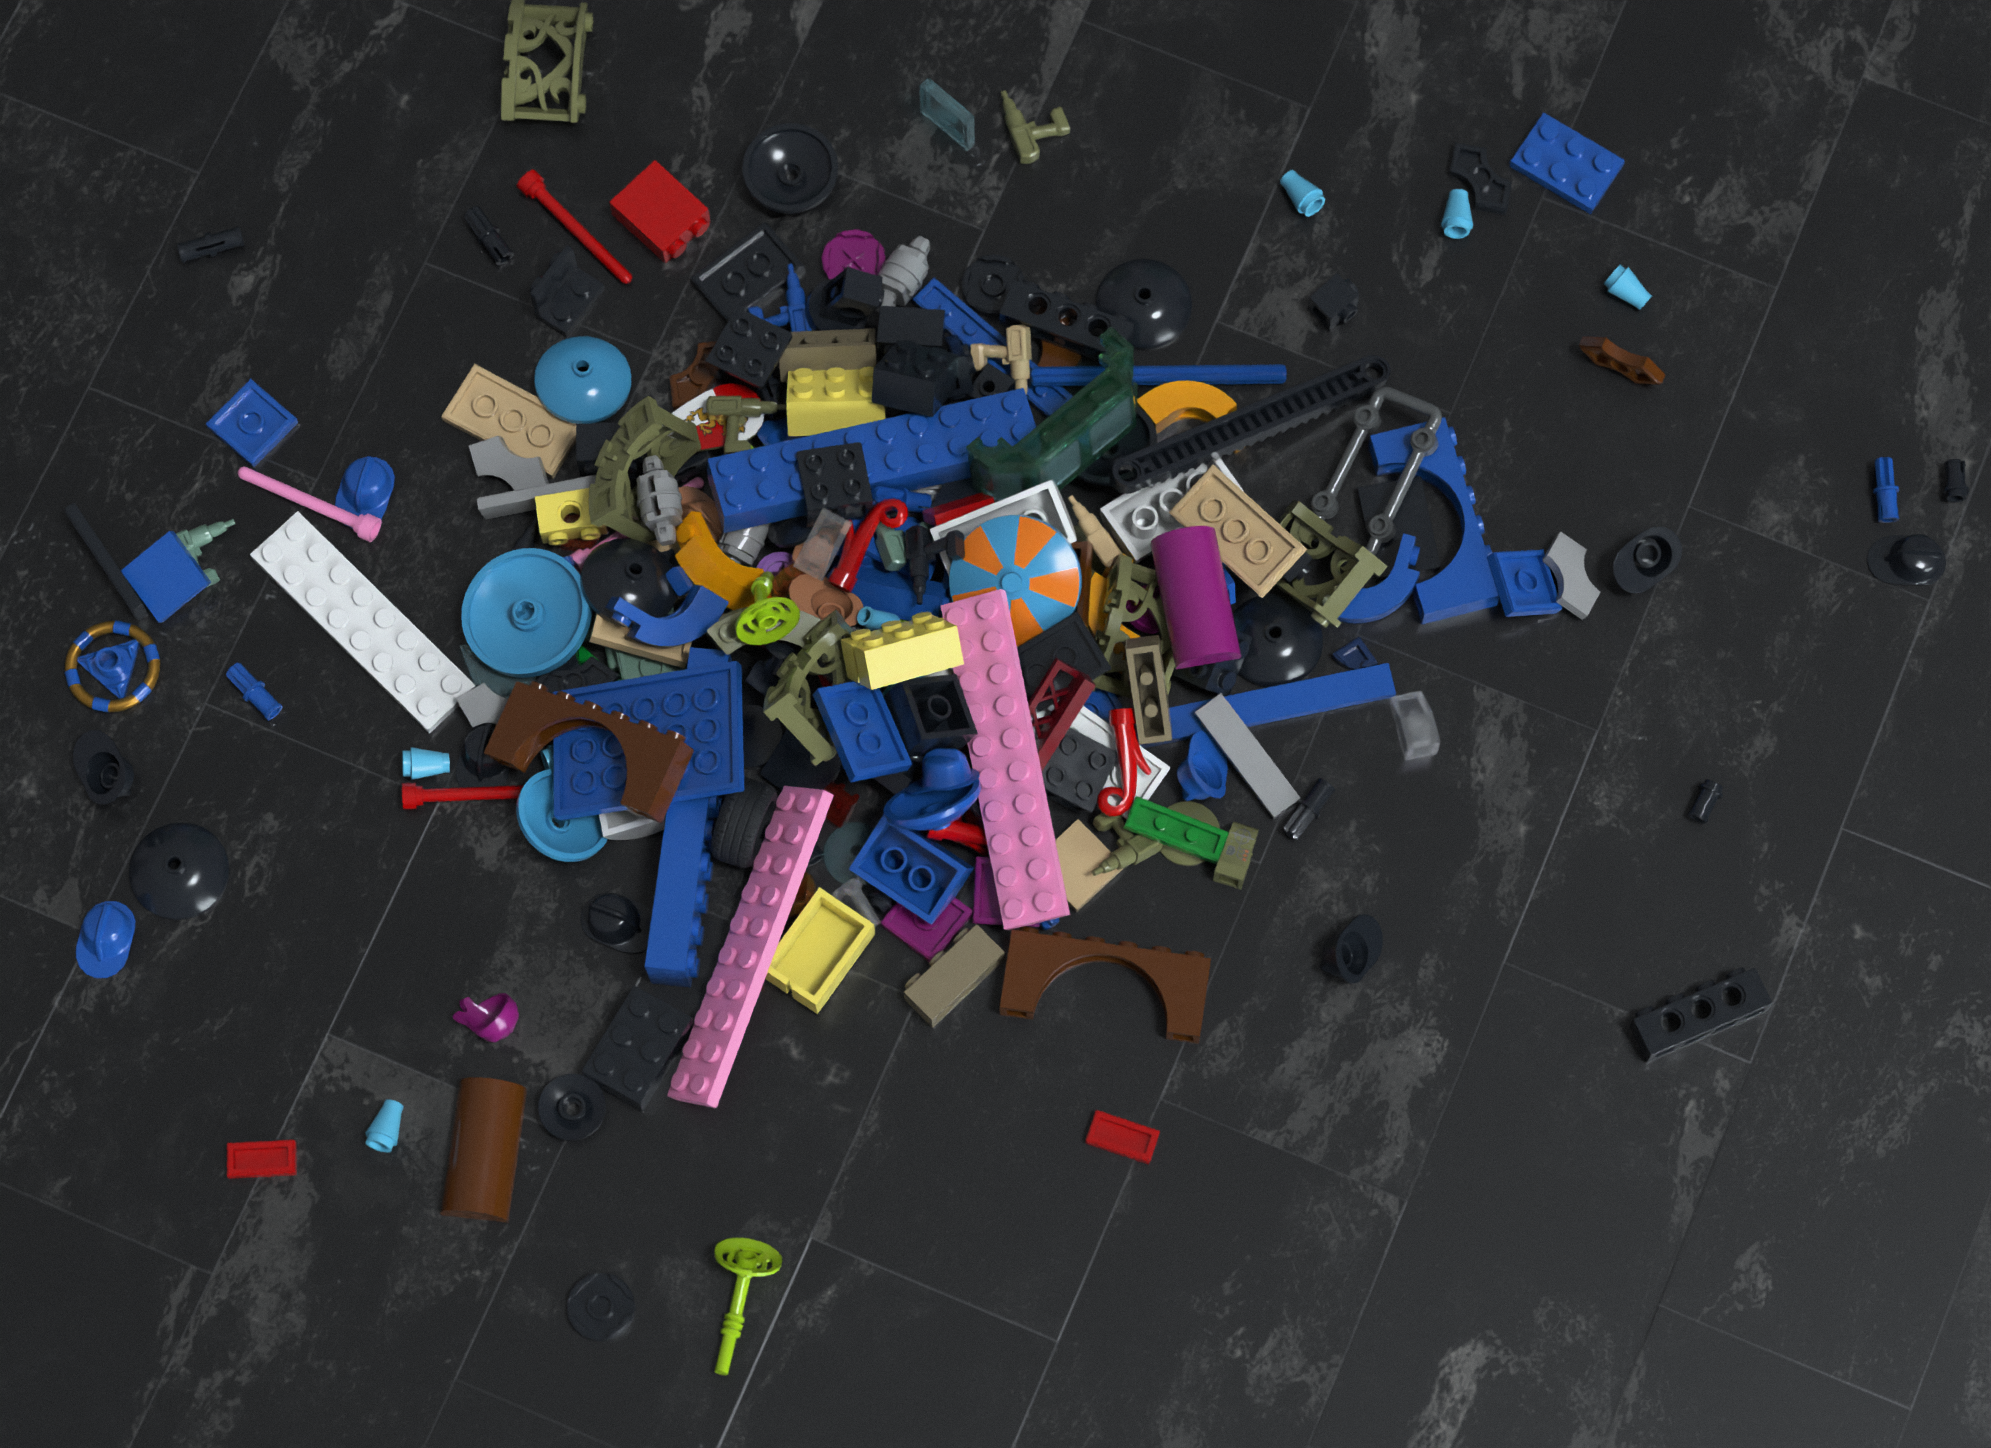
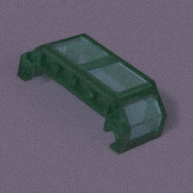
M1110 327L1099 336L1100 344L1105 347L1106 354L1102 353L1098 358L1099 363L1105 370L1012 447L1005 439L1000 437L997 440V446L986 447L983 445L982 440L977 437L966 446L973 487L980 493L994 497V502L1051 479L1054 480L1060 491L1133 430L1137 424L1138 384L1134 378V346L1114 328Z

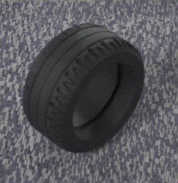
M744 777V791L726 795L711 840L710 851L715 859L730 863L739 868H748L753 865L754 859L758 855L763 843L765 830L770 824L775 811L777 793L774 787Z

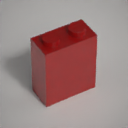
M656 160L609 202L612 215L665 264L672 257L674 259L679 257L685 251L687 243L695 236L700 237L703 235L711 222L709 209Z

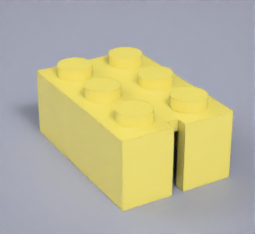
M834 367L828 370L813 371L809 368H800L795 371H788L786 400L788 436H811L886 419V406L872 403L874 367H863L859 370H844L843 368Z
M931 612L915 614L912 616V620L903 623L898 620L888 621L881 625V629L870 631V629L856 630L851 632V637L840 640L847 678L871 690L964 664L957 626L945 621L944 618L932 615Z
M819 887L778 943L765 979L787 994L791 990L795 1000L818 1014L875 936L874 924Z

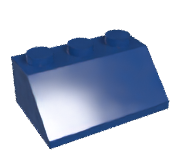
M885 815L882 816L849 868L850 871L929 924H933L957 896L974 869L973 866L934 840L925 838V834L919 830L899 828L890 824L886 820Z

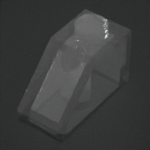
M823 507L793 567L823 581L853 522Z
M1417 691L1390 697L1389 701L1405 761L1437 754L1440 738L1433 712L1423 692Z

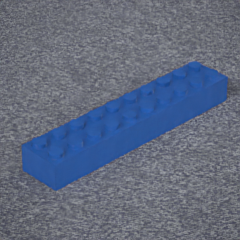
M1021 388L941 406L933 417L909 413L708 458L707 477L723 533H728L805 514V498L796 457L798 451L860 442L862 444L870 488L883 486L896 489L902 486L907 488L908 491H913L1039 462L1042 444L1025 390Z
M690 647L687 669L732 662L731 655L725 654L722 650ZM719 795L674 802L670 804L666 812L645 960V969L651 984L691 988L692 978H698L700 958H697L696 949L697 945H703L704 926H701V913L707 914L709 894H706L705 884L706 881L711 882L713 875V862H710V846L715 828L714 819L718 818L722 807V798H719Z

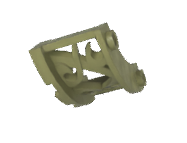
M512 0L508 14L509 32L505 36L503 60L510 61L509 67L505 69V78H502L501 120L520 118L578 123L580 113H585L586 94H581L584 47L587 32H592L593 13H588V3L581 2L580 7L529 5L525 4V0ZM566 25H574L572 28H565ZM526 34H532L535 38L533 40H527L524 38V36ZM548 36L561 48L565 57L551 73L542 79L538 66L529 58L520 56V53L536 49ZM575 37V47H573L568 39ZM573 67L571 82L569 79L565 78V76ZM525 70L531 71L536 83L532 84L531 76L528 79H522L520 77L521 73ZM550 91L552 99L559 104L558 94L561 91L567 92L569 95L568 110L547 109L544 94ZM539 98L541 108L518 107V105Z
M649 396L638 402L617 423L620 425V428L611 441L605 440L595 463V466L599 467L595 484H590L589 488L591 524L597 527L606 525L631 539L645 543L655 539L656 536L655 532L651 531L641 519L640 509L637 506V485L630 490V480L627 473L633 459L639 458L647 452V457L657 455L663 463L664 470L675 476L682 465L701 449L695 423L691 421L686 422L657 406L656 400Z
M1293 500L1277 522L1285 528L1294 517L1290 534L1302 545L1305 544L1312 548L1311 542L1314 539H1319L1317 548L1306 550L1313 559L1323 558L1336 549L1331 559V572L1334 579L1318 585H1306L1304 577L1300 581L1294 578L1292 580V587L1282 580L1285 578L1282 576L1275 586L1311 611V617L1321 626L1326 628L1330 624L1338 628L1341 624L1338 617L1373 574L1380 577L1388 566L1364 546L1352 541L1345 535L1343 537L1339 535L1336 538L1330 534L1334 529L1300 501ZM1348 561L1346 566L1341 567V569L1344 571V573L1341 574L1340 566L1342 565V563ZM1317 597V600H1316V602H1315V601L1311 600L1310 598Z
M1119 554L1107 575L1106 595L1102 612L1108 614L1104 621V630H1097L1094 637L1112 667L1106 673L1122 671L1121 680L1101 675L1093 680L1096 685L1093 692L1098 688L1133 699L1131 684L1129 683L1130 677L1126 650L1125 659L1121 660L1124 652L1115 654L1113 649L1118 642H1122L1126 648V639H1130L1125 632L1120 630L1122 622L1135 621L1148 609L1158 625L1162 638L1160 646L1168 695L1171 688L1170 678L1175 664L1161 595H1158L1156 599L1152 597L1155 587L1159 588L1156 570L1132 563V557ZM1134 581L1147 584L1146 589L1142 588ZM1128 600H1131L1134 606L1140 600L1141 603L1136 611L1133 613L1127 611L1126 603Z
M748 607L722 614L719 620L707 629L704 635L717 650L730 654L747 644L738 638L735 624L740 614ZM800 611V618L796 627L779 640L803 647L807 644L803 638L822 620L804 611ZM756 618L751 620L753 623L757 624ZM779 619L777 624L770 629H766V632L777 628L784 620ZM747 623L743 625L746 631L754 633V630H751Z
M836 609L803 638L807 644L802 647L797 655L794 653L788 655L776 673L780 679L776 687L773 685L768 688L763 705V712L771 721L778 718L811 753L810 761L815 766L822 761H828L833 758L837 751L819 709L810 708L811 693L805 677L807 674L817 676L832 672L833 685L853 682V680L847 678L840 641L841 636L845 638L851 637L853 629L845 622L844 617ZM822 656V663L830 660L831 663L821 668L817 664V660Z

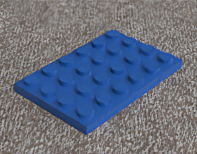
M737 661L561 690L575 697V702L582 705L587 700L603 708L602 712L611 714L612 710L629 716L631 718L630 722L635 724L643 720L658 727L657 731L666 734L667 730H671L686 738L684 743L690 746L694 752L671 803L744 791L742 667ZM579 728L568 731L553 739L554 817L561 821L629 810L620 804L627 780L626 758L619 740L612 732L600 728Z

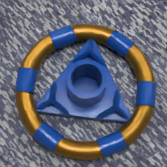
M107 621L84 630L73 641L66 656L64 674L68 688L82 704L97 711L119 712L141 703L152 692L159 676L160 657L156 644L141 628L132 623ZM115 633L131 636L136 639L116 646L105 647L100 651L79 657L81 652L96 637L103 634ZM141 644L148 663L147 674L144 681L126 697ZM77 662L118 699L109 700L90 695L81 685L77 671Z

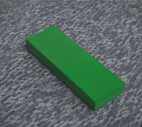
M1138 796L1134 798L1123 829L1215 865L1218 863L1229 833Z

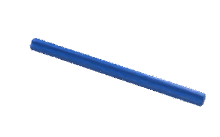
M1283 364L1033 367L1031 369V383L1033 386L1162 385L1185 380L1205 384H1283L1287 378L1286 366Z

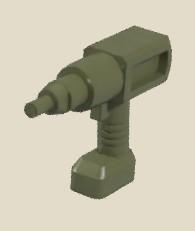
M1005 90L1001 92L1003 109L1006 114L1004 116L1020 164H1030L1039 158L1040 150L1036 139L1070 134V127L1061 106L1052 109L1050 124L1036 126L1034 121L1026 123L1022 112L1017 110L1015 103L1008 97Z
M709 396L706 403V414L709 420H727L726 437L723 447L724 455L751 449V444L747 440H738L739 425H745V417H760L761 414L776 413L777 410H787L786 404L760 401V398H741V396Z
M1102 812L1094 818L1093 825L1098 831H1107L1113 827L1120 837L1116 842L1120 848L1110 853V856L1103 860L1098 868L1092 870V874L1096 876L1101 872L1107 873L1114 869L1120 870L1132 863L1136 865L1160 852L1163 844L1139 834L1134 836L1131 831L1123 829L1125 821L1122 815L1113 817Z

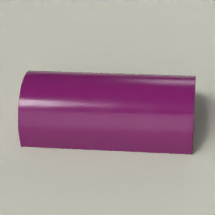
M1191 526L1175 529L1152 539L1150 546L1175 668L1182 669L1240 659L1241 652L1215 529L1210 526Z

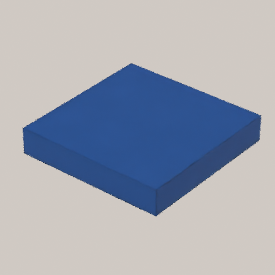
M250 379L206 423V426L254 468L299 422L295 416Z
M174 531L167 532L121 570L122 574L159 623L168 619L212 583Z
M1544 549L1493 552L1487 556L1506 617L1556 614L1562 610V606L1556 602L1558 593L1550 568L1542 560L1545 556Z

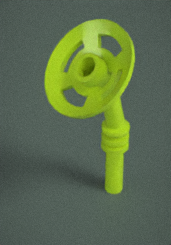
M769 571L764 572L753 582L751 592L754 596V604L740 614L735 624L738 638L750 645L769 644L785 637L796 627L800 618L799 608L794 601L784 597L767 598L772 591V582L774 580V575ZM780 603L787 605L789 607V610H784V607ZM756 618L757 624L753 623L751 620ZM779 619L784 620L780 626L766 632V629L774 627ZM747 623L748 627L754 630V633L746 631L743 625Z
M749 1238L725 1239L716 1245L714 1256L718 1263L737 1274L729 1313L724 1316V1319L727 1321H723L722 1324L725 1328H722L720 1332L723 1338L714 1371L720 1375H728L736 1339L741 1337V1332L739 1331L742 1330L743 1326L741 1324L745 1320L742 1314L750 1279L754 1276L774 1274L782 1265V1257L776 1249L766 1243ZM726 1252L729 1253V1255L727 1256V1261L723 1259V1255ZM768 1262H771L772 1267L769 1270H766Z

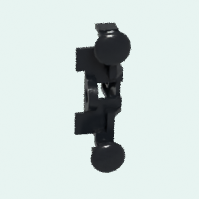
M783 640L764 644L769 651L768 656L755 663L745 681L766 696L768 688L773 685L776 687L780 679L776 673L790 653L797 655L802 649L801 646ZM811 696L810 708L819 709L815 699ZM787 728L760 774L780 790H783L784 786L820 789L828 792L842 770L843 765L838 753H836L830 760L822 761L815 766L810 761L811 753ZM925 755L910 757L912 766L908 771L879 776L874 779L896 795L913 782L919 780L922 775L920 770L922 769V760Z

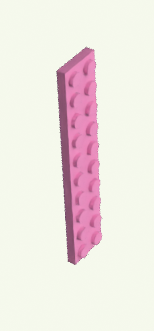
M999 589L941 605L944 620L956 625L959 634L964 664L953 667V672L957 674L978 733L968 742L972 769L979 771L980 775L978 779L981 784V792L978 799L1004 930L1068 916L1070 912L1006 590Z
M784 786L781 794L778 796L775 811L770 824L765 830V837L759 853L754 859L752 872L747 885L742 891L741 901L730 923L729 933L723 948L719 952L718 962L712 978L707 984L706 993L701 1007L696 1013L695 1023L688 1041L683 1047V1054L678 1068L671 1079V1086L667 1096L677 1101L717 1108L834 796L833 794L820 789Z

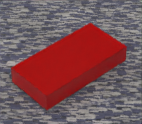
M978 493L923 510L924 522L937 526L994 503V497Z
M1096 1110L1085 1144L1149 1165L1160 1131Z
M295 1140L227 1143V1177L229 1179L297 1175Z

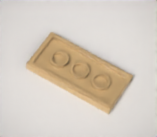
M474 364L441 416L443 421L480 441L502 436L507 447L513 453L524 458L541 457L546 476L554 479L576 443L575 423L566 422L555 417L542 405L538 397Z
M1214 465L1203 474L1169 512L1184 527H1213L1216 531L1222 562L1262 598L1307 550Z

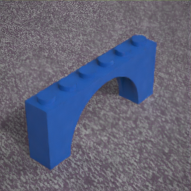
M1442 417L1441 424L1435 434L1438 439V448L1432 455L1424 456L1415 477L1421 476L1422 480L1435 486L1449 499L1460 520L1462 539L1456 556L1444 570L1424 582L1415 584L1413 598L1421 624L1497 606L1499 601V594L1487 559L1492 550L1490 545H1484L1481 535L1485 533L1484 524L1480 515L1475 516L1472 506L1475 504V495L1471 485L1466 486L1463 475H1466L1465 463L1462 456L1457 457L1454 448L1457 445L1456 434L1452 426L1448 427L1445 417ZM1427 421L1370 435L1368 450L1376 476L1402 474L1413 451L1410 443L1411 435L1417 429L1424 428Z

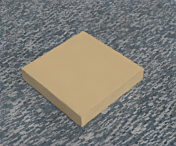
M1079 819L1055 840L1067 902L1075 912H1078L1124 869H1114L1107 873L1101 872L1096 876L1092 874V870L1098 868L1099 864L1107 859L1112 852Z

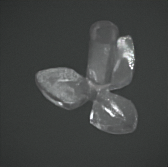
M856 876L848 880L833 892L832 896L839 901L845 895L850 896L861 916L872 922L874 927L881 923L861 890L862 885L867 883L861 877Z

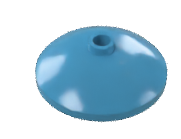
M572 337L554 344L542 355L535 370V389L542 405L555 417L575 424L596 423L611 417L625 404L631 390V370L623 354L610 343L594 337ZM586 367L588 368V370L581 372L578 370V368Z
M554 768L535 774L522 787L516 803L517 820L526 839L538 851L555 860L577 862L592 857L605 845L608 839L603 837L599 815L561 821L554 817ZM552 821L557 822L560 828L555 826Z

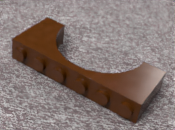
M516 681L484 754L499 764L525 773L538 752L561 734L579 728L608 730L619 740L627 764L626 787L620 804L637 815L662 823L694 752L690 746L684 743L686 738L683 735L671 730H667L666 734L657 731L658 727L643 720L635 724L630 722L631 718L615 710H612L611 714L602 712L603 708L587 700L582 705L575 702V697L559 690L554 695L548 692L549 688L534 681H531L529 685Z
M1020 927L1019 930L1011 931L1000 1002V1015L1033 1020L1039 999L1046 988L1059 975L1082 964L1107 962L1118 964L1134 971L1153 988L1164 1010L1166 1039L1199 1044L1211 958H1205V954L1197 951H1185V954L1171 953L1172 950L1163 946H1153L1150 950L1138 948V944L1128 941H1120L1118 945L1105 943V940L1099 937L1088 936L1085 940L1074 939L1071 934L1065 932H1053L1052 935L1039 934V930L1035 928Z

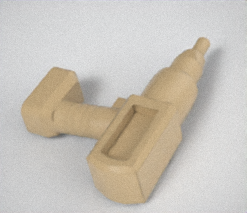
M1012 325L1006 328L1007 346L983 343L971 344V355L976 371H982L985 368L989 357L1002 358V365L1010 364L1011 377L1015 379V390L1024 388L1027 395V379L1030 378L1029 360L1032 359L1030 327Z
M1071 495L1068 497V500L1073 505L1072 509L1074 515L1079 520L1078 525L1086 536V540L1093 545V550L1102 563L1110 568L1114 565L1119 554H1122L1119 546L1110 533L1103 528L1093 513L1090 514L1086 507L1082 506Z

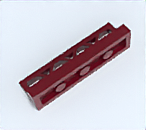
M1055 658L1028 702L1030 716L1032 715L1033 718L1031 720L1032 726L1035 727L1037 735L1035 741L1041 771L1047 765L1096 686L1090 676L1058 658ZM1060 669L1074 676L1068 687L1055 691L1053 679ZM1062 696L1060 700L1057 702L1056 697ZM1052 699L1054 706L1052 713L1049 716L1037 719L1035 708L1038 703Z

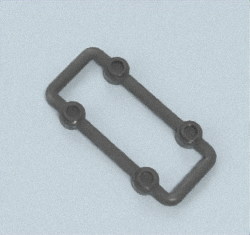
M1386 386L1375 390L1368 404L1359 407L1355 411L1353 420L1356 428L1325 491L1315 494L1311 501L1313 512L1322 520L1331 519L1337 514L1339 502L1336 496L1367 433H1373L1380 427L1381 416L1378 411L1385 399L1429 416L1425 427L1417 429L1411 435L1410 443L1413 451L1382 514L1372 517L1368 523V532L1371 537L1365 548L1373 555L1377 554L1382 543L1390 541L1395 536L1396 526L1393 522L1394 517L1424 456L1432 455L1438 448V439L1435 434L1442 420V413L1434 404ZM1314 539L1313 542L1319 544V539Z

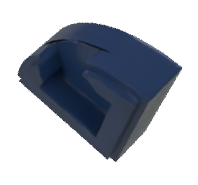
M1360 637L1332 654L1334 661L1348 670L1378 665V662Z

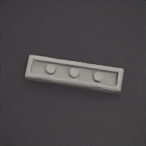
M596 475L479 497L477 499L478 510L485 520L536 510L535 496L590 488V484H595Z
M1222 693L1194 713L1273 819L1301 799Z

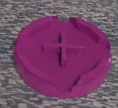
M857 229L842 231L837 234L835 238L825 245L822 255L823 270L828 280L835 278L846 267L878 275L882 269V264L886 261L884 248L874 239V236Z

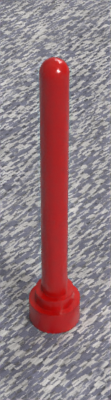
M534 169L523 175L517 183V188L526 197L537 198L623 284H629L632 281L631 273L545 189L544 178Z
M402 783L403 809H417V806L424 805V802L517 799L524 785L423 789V786H417L416 783Z

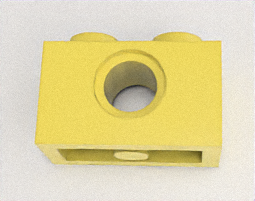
M589 488L535 496L539 531L543 544L563 545L570 539L594 540L599 538L601 534H608L606 525L597 527L591 524ZM570 513L580 515L579 519L574 523L563 521Z

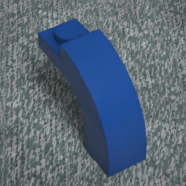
M1403 533L1395 564L1389 576L1376 586L1362 588L1338 617L1340 622L1355 624L1373 622L1390 615L1407 601L1420 577L1419 571L1409 569V565L1416 566L1421 548L1415 546V536Z
M693 585L681 606L672 614L664 617L655 618L620 597L612 596L605 608L613 612L611 618L626 627L633 624L627 637L650 645L676 646L691 642L704 635L707 629L719 620L729 602L702 585Z

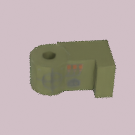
M1233 822L1214 871L1213 881L1242 889L1253 856L1252 852L1259 829Z

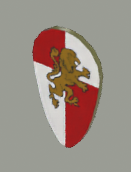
M734 383L719 385L690 400L671 414L686 422L691 421L695 423L701 445L699 451L721 449L725 443L727 420H709L706 414V403L709 396L759 398L754 391L744 385ZM761 414L760 417H745V425H739L738 440L748 441L755 437L762 427L765 414Z

